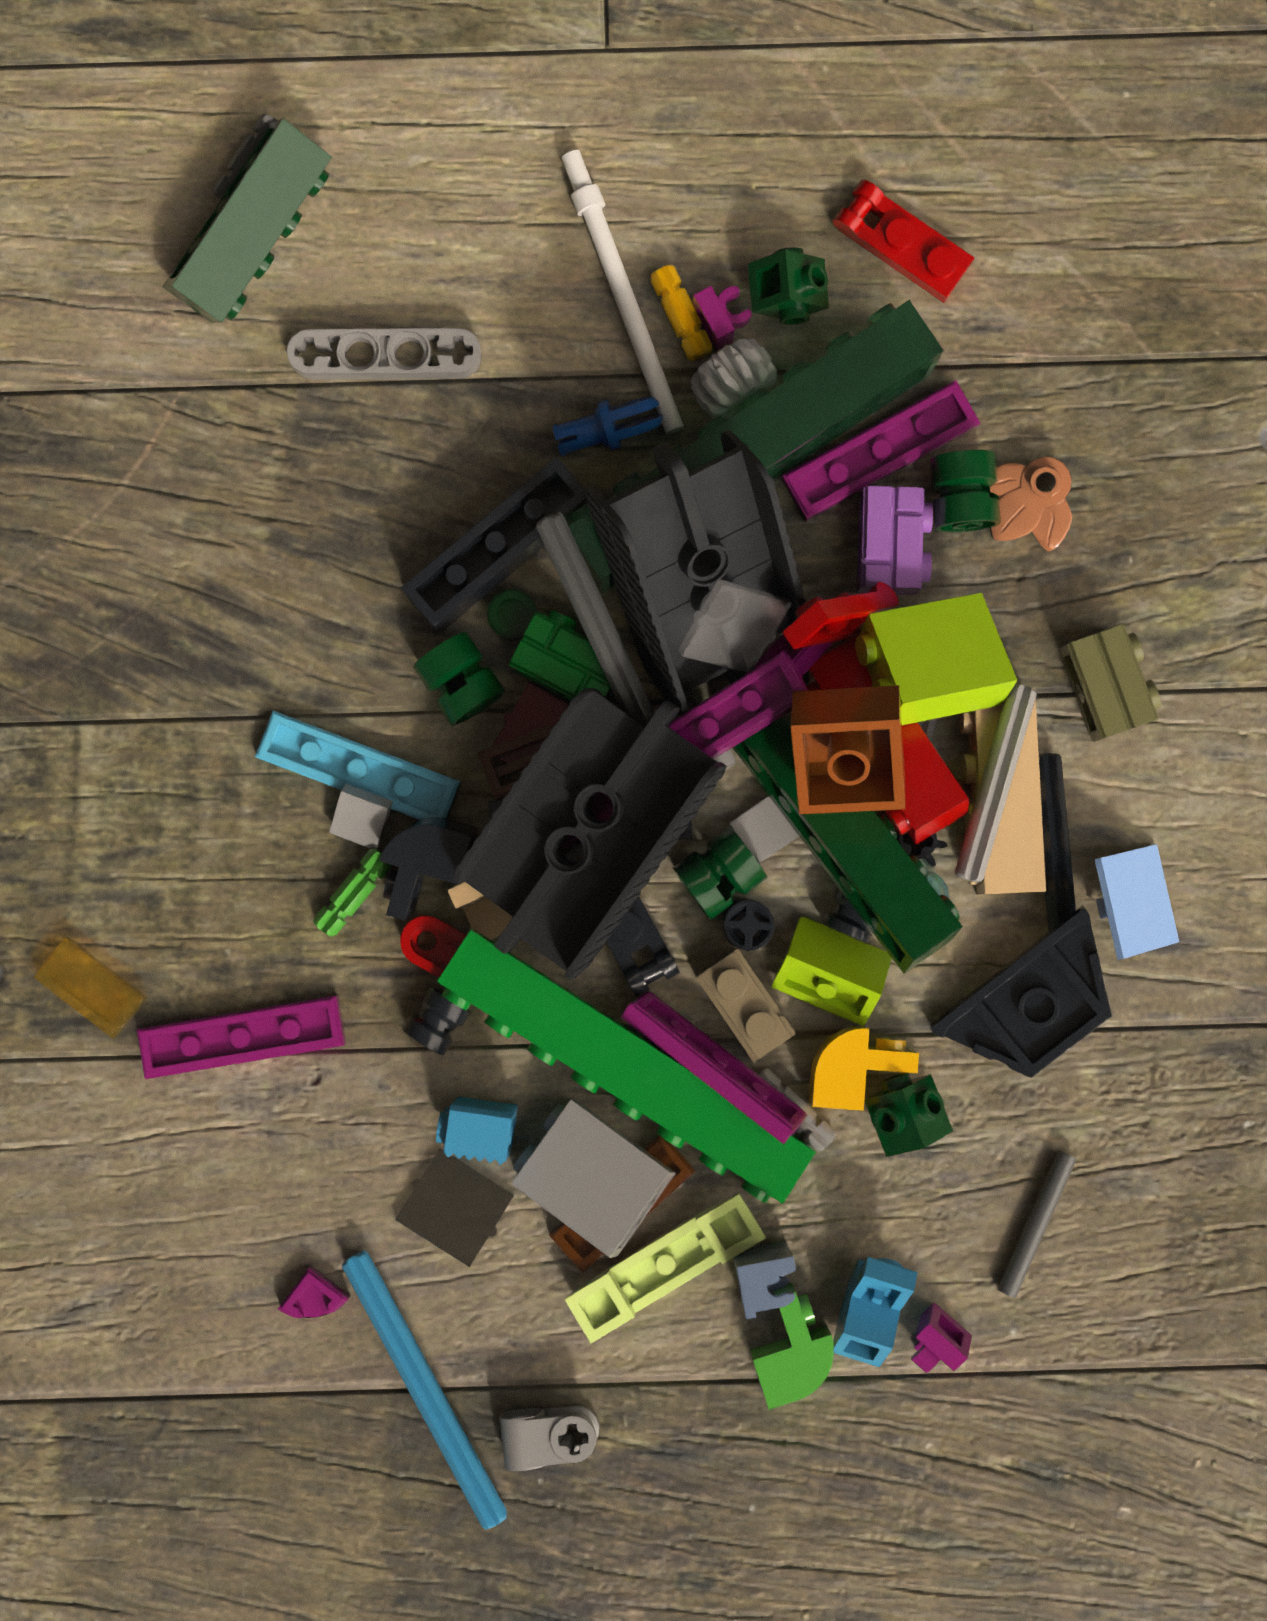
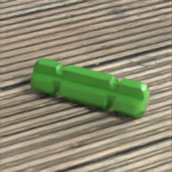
M372 848L359 862L362 864L359 870L353 869L330 897L331 904L323 906L314 917L313 923L330 937L337 935L346 924L345 917L347 915L352 916L377 886L374 883L377 878L383 879L392 868L391 864L380 861L382 855L380 850Z

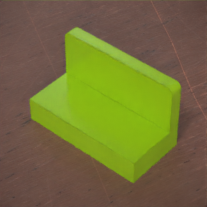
M800 917L789 948L775 974L771 988L864 1026L882 995L892 958L887 951L860 942L806 917Z

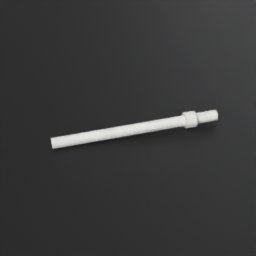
M580 150L570 151L562 156V161L574 190L571 194V199L578 216H584L650 394L660 404L656 407L658 414H663L662 425L666 434L675 433L683 429L684 425L602 208L605 206L599 186L592 184Z

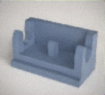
M786 1241L750 1247L733 1258L746 1319L757 1318L756 1312L785 1307L794 1301L795 1294L793 1292H784L781 1295L770 1293L785 1287L789 1282L785 1275L796 1271L794 1257Z

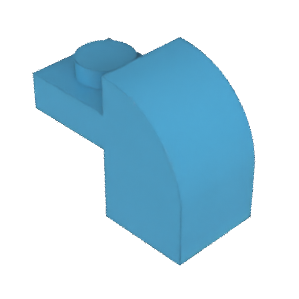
M867 1257L865 1261L859 1259L850 1277L840 1309L833 1340L834 1353L880 1367L893 1349L900 1311L914 1292L918 1272L905 1269L897 1261L888 1258L873 1259Z

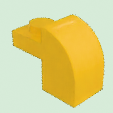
M852 1026L839 1030L822 1043L814 1056L811 1066L808 1102L812 1107L864 1111L866 1071L918 1073L919 1053L906 1049L907 1040L876 1038V1046L870 1047L868 1046L869 1028L865 1026Z

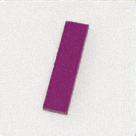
M957 380L786 473L782 476V481L806 522L861 492L863 487L874 485L972 431L980 425V421Z
M646 991L631 1002L621 1016L782 1144L790 1138L807 1117L803 1109L651 991Z
M338 995L137 1029L145 1079L346 1045Z

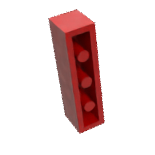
M857 636L820 657L808 670L810 684L806 685L808 690L872 687L873 682L868 669L860 664L856 655L855 641ZM917 722L902 725L906 809L885 810L895 830L900 835L908 832L915 844L920 843L968 814L969 798Z

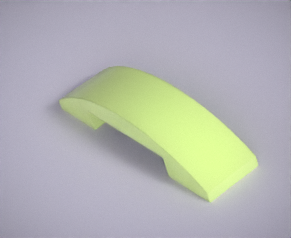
M737 1193L643 1245L566 1296L564 1300L589 1342L593 1343L633 1319L636 1312L719 1262L724 1264L764 1240L766 1236L740 1193Z

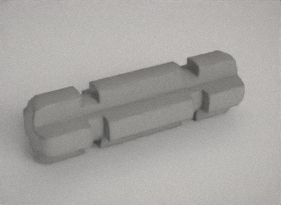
M765 1068L758 1073L761 1078L806 1112L807 1117L796 1132L799 1134L803 1132L805 1134L804 1139L817 1151H822L829 1146L836 1136V1131L823 1118L818 1120L816 1118L817 1113L788 1086L783 1087L780 1085L782 1081L770 1069Z

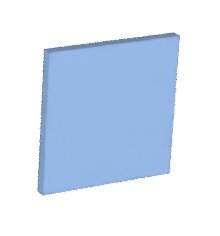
M1157 844L1095 859L1103 898L1096 899L1100 919L1108 918L1117 960L1178 943V933Z

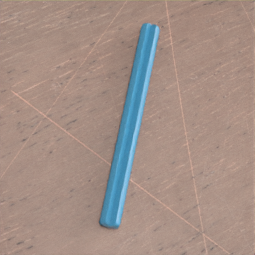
M365 1250L355 1253L342 1263L345 1274L481 1527L485 1530L495 1527L506 1519L507 1510L370 1255Z

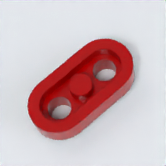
M420 916L411 920L404 927L400 938V945L403 954L410 962L439 978L467 934L437 917ZM424 931L432 932L437 940L435 947L430 951L423 950L418 944V938Z

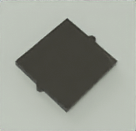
M440 1148L421 1179L416 1178L412 1182L414 1190L395 1220L470 1267L487 1238L496 1235V1224L511 1202L514 1194L452 1155L447 1157L444 1150Z

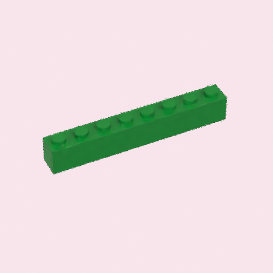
M470 929L437 981L445 987L441 994L444 998L465 1011L468 1010L471 1004L488 1014L484 1021L485 1024L509 1039L514 1032L531 1042L527 1050L551 1066L554 1065L557 1059L574 1070L570 1078L592 1093H596L599 1087L605 1089L617 1097L613 1106L632 1119L639 1121L642 1114L659 1124L655 1132L674 1146L681 1149L686 1141L700 1150L702 1153L698 1160L711 1170L724 1176L729 1169L745 1180L741 1188L758 1200L767 1203L769 1198L773 1197L782 1204L785 1202L816 1153L809 1144L793 1134L782 1144L668 1053L511 952L502 953L494 947L495 942L475 929Z

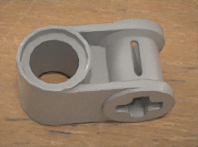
M575 1404L544 1409L523 1408L501 1414L499 1421L505 1469L509 1471H526L547 1465L577 1463L585 1460L592 1454L596 1446L600 1426L597 1416L588 1407ZM569 1424H576L578 1432L584 1433L581 1442H574L572 1434H566Z

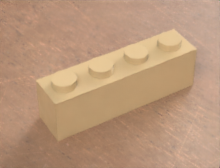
M1036 699L984 879L981 882L968 881L970 885H976V895L1046 892ZM1003 704L959 714L961 734H968L969 754L962 755L963 783L971 784L972 804H969L968 814L964 816L966 831Z

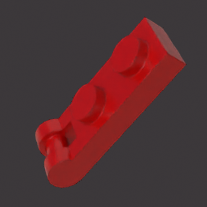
M861 180L852 192L854 199L848 208L842 207L832 220L833 225L845 236L945 303L973 263L975 257L886 197L875 184L867 180ZM869 211L881 218L874 229L863 221Z
M884 582L876 583L867 593L850 595L849 592H844L832 599L826 600L818 596L807 601L796 610L795 615L798 619L787 627L783 634L793 649L854 638L859 635L868 614L892 610L899 604V600L893 589Z

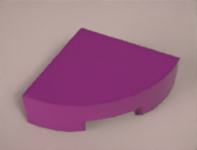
M310 1266L278 1310L294 1318L321 1317L338 1310L351 1295Z

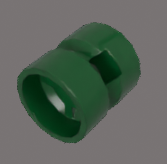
M960 450L939 454L930 459L932 488L940 492V496L933 502L935 530L939 532H970L993 528L1001 523L999 495L990 492V487L998 481L996 454L993 451Z
M467 632L455 635L439 644L413 665L414 670L427 690L438 691L440 694L436 703L452 727L477 715L496 702L506 692L490 667H480L479 663L482 659V654ZM465 677L468 684L458 689L455 683Z
M730 826L707 842V852L701 854L694 851L672 867L683 885L710 920L733 904V894L736 891L746 894L768 878L756 858Z

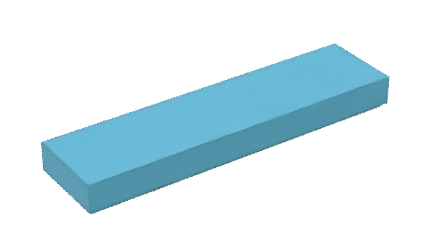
M272 711L255 755L258 759L340 790L343 789L345 784H349L392 800V810L419 820L430 817L448 818L461 784L458 780L276 711Z

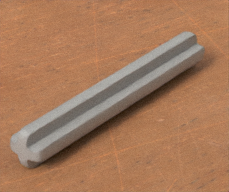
M1015 684L1002 706L955 869V875L967 881L981 882L984 879L1037 695L1036 690L1028 686Z

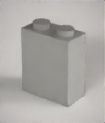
M571 1099L566 1106L559 1103L550 1113L543 1125V1128L548 1132L537 1148L531 1144L521 1154L513 1168L518 1174L511 1184L609 1258L617 1257L676 1172L581 1102Z

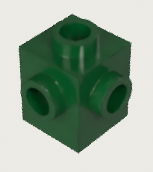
M789 247L779 249L772 255L748 263L752 313L779 318L780 324L798 325L808 322L810 314L829 308L828 276L825 269V259L806 255L802 248Z
M905 1072L891 1076L880 1082L881 1091L864 1100L886 1157L926 1148L953 1132L944 1108L943 1099L936 1088L931 1074L911 1079L909 1073Z

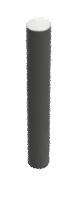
M1059 1150L1057 1151L997 1290L1016 1298L1073 1169L1076 1158Z

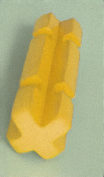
M666 265L651 274V284L657 296L663 297L661 299L662 307L677 338L683 339L681 346L687 359L690 361L701 359L712 352V343L706 331L700 330L702 322L686 289L680 288L681 279L676 268L673 265Z

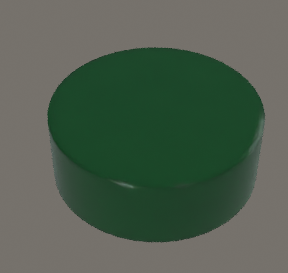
M507 589L499 592L492 598L487 609V619L490 627L499 637L510 641L523 639L531 620L537 612V608L532 598L525 592L517 589Z

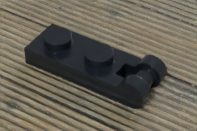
M640 897L631 904L632 907L624 914L622 921L612 931L613 934L606 941L636 997L649 990L648 984L663 976L668 980L680 973ZM648 945L655 958L637 967L631 954Z

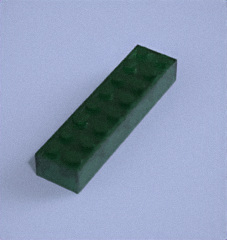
M910 300L896 309L892 303H889L872 314L866 321L869 327L854 337L850 331L841 334L824 348L827 353L825 356L813 364H810L807 359L799 362L782 376L785 381L783 384L769 393L765 388L755 391L741 402V412L727 421L723 416L713 419L697 432L700 439L685 449L680 444L671 448L680 456L689 472L723 455L721 433L731 430L744 444L748 445L749 449L762 462L772 479L775 480L930 377L944 350ZM656 467L643 477H640L638 472L627 476L613 487L612 490L615 493L613 497L659 475L658 468ZM585 504L570 516L573 523L569 525V529L595 585L603 594L614 587L615 584L612 579L613 575L608 567L609 563L604 555L605 551L599 540L600 537L595 529V522L590 514L591 510Z

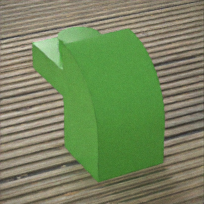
M792 1283L774 1290L775 1295H781L784 1292H793L795 1294V1299L792 1303L779 1308L788 1338L750 1350L769 1410L798 1401L812 1394L825 1381L833 1362L834 1346L828 1326L825 1325L808 1331L807 1326L815 1324L816 1320L807 1293L797 1296Z

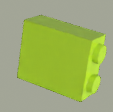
M982 593L868 614L859 636L856 637V655L860 664L867 667L873 682L872 687L899 685L902 725L1000 706L1004 703L1017 682L1016 675Z

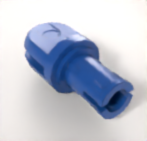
M653 396L642 397L612 407L608 400L598 402V408L594 409L595 414L563 424L553 425L555 440L576 435L575 437L559 441L557 445L561 456H565L567 453L604 443L605 447L610 446L611 450L622 448V439L658 428L662 424L663 414L643 417L620 425L616 424V420L648 411L660 404Z

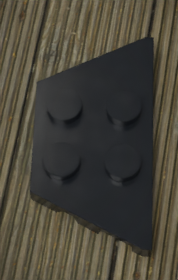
M1083 905L931 1023V1031L941 1038L945 1036L971 1048L972 1052L990 1060L996 1059L1007 1064L1008 1068L1032 1078L1112 1017L1088 910Z

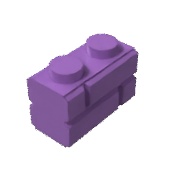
M863 487L859 502L857 593H867L876 583L884 582L893 589L896 595L913 596L917 595L922 589V582H930L932 555L931 552H923V533H931L933 504L924 502L923 488Z

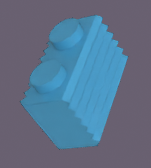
M458 1096L450 1107H445L444 1112H440L436 1143L445 1144L444 1153L447 1157L455 1154L459 1159L465 1155L470 1160L475 1156L479 1162L486 1158L489 1164L496 1159L499 1165L507 1160L512 1150L518 1105Z

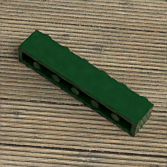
M791 711L732 747L903 974L953 940L963 927L958 921L960 916L957 908L947 896L943 894L938 895L927 880L928 873L922 862L915 855H908L896 840V831L887 817L881 813L876 814L874 811L799 814L791 735Z

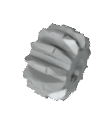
M755 338L738 339L730 346L725 345L717 354H712L707 362L699 366L698 372L693 374L690 383L692 385L691 389L697 397L696 401L704 412H708L713 420L730 419L736 413H742L748 406L755 404L756 400L761 396L767 394L769 388L775 384L777 369L771 362L773 359L767 350L759 345Z

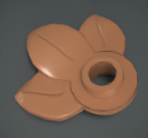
M1052 457L1038 458L1027 466L1017 463H1006L998 466V481L990 487V492L999 495L1001 523L991 528L993 538L997 541L1014 540L1028 535L1032 531L1039 544L1045 550L1052 551L1063 541L1072 521V513L1065 499L1070 492L1072 484L1068 468L1063 462ZM1044 472L1053 474L1056 479L1055 487L1049 492H1042L1036 486L1037 477Z

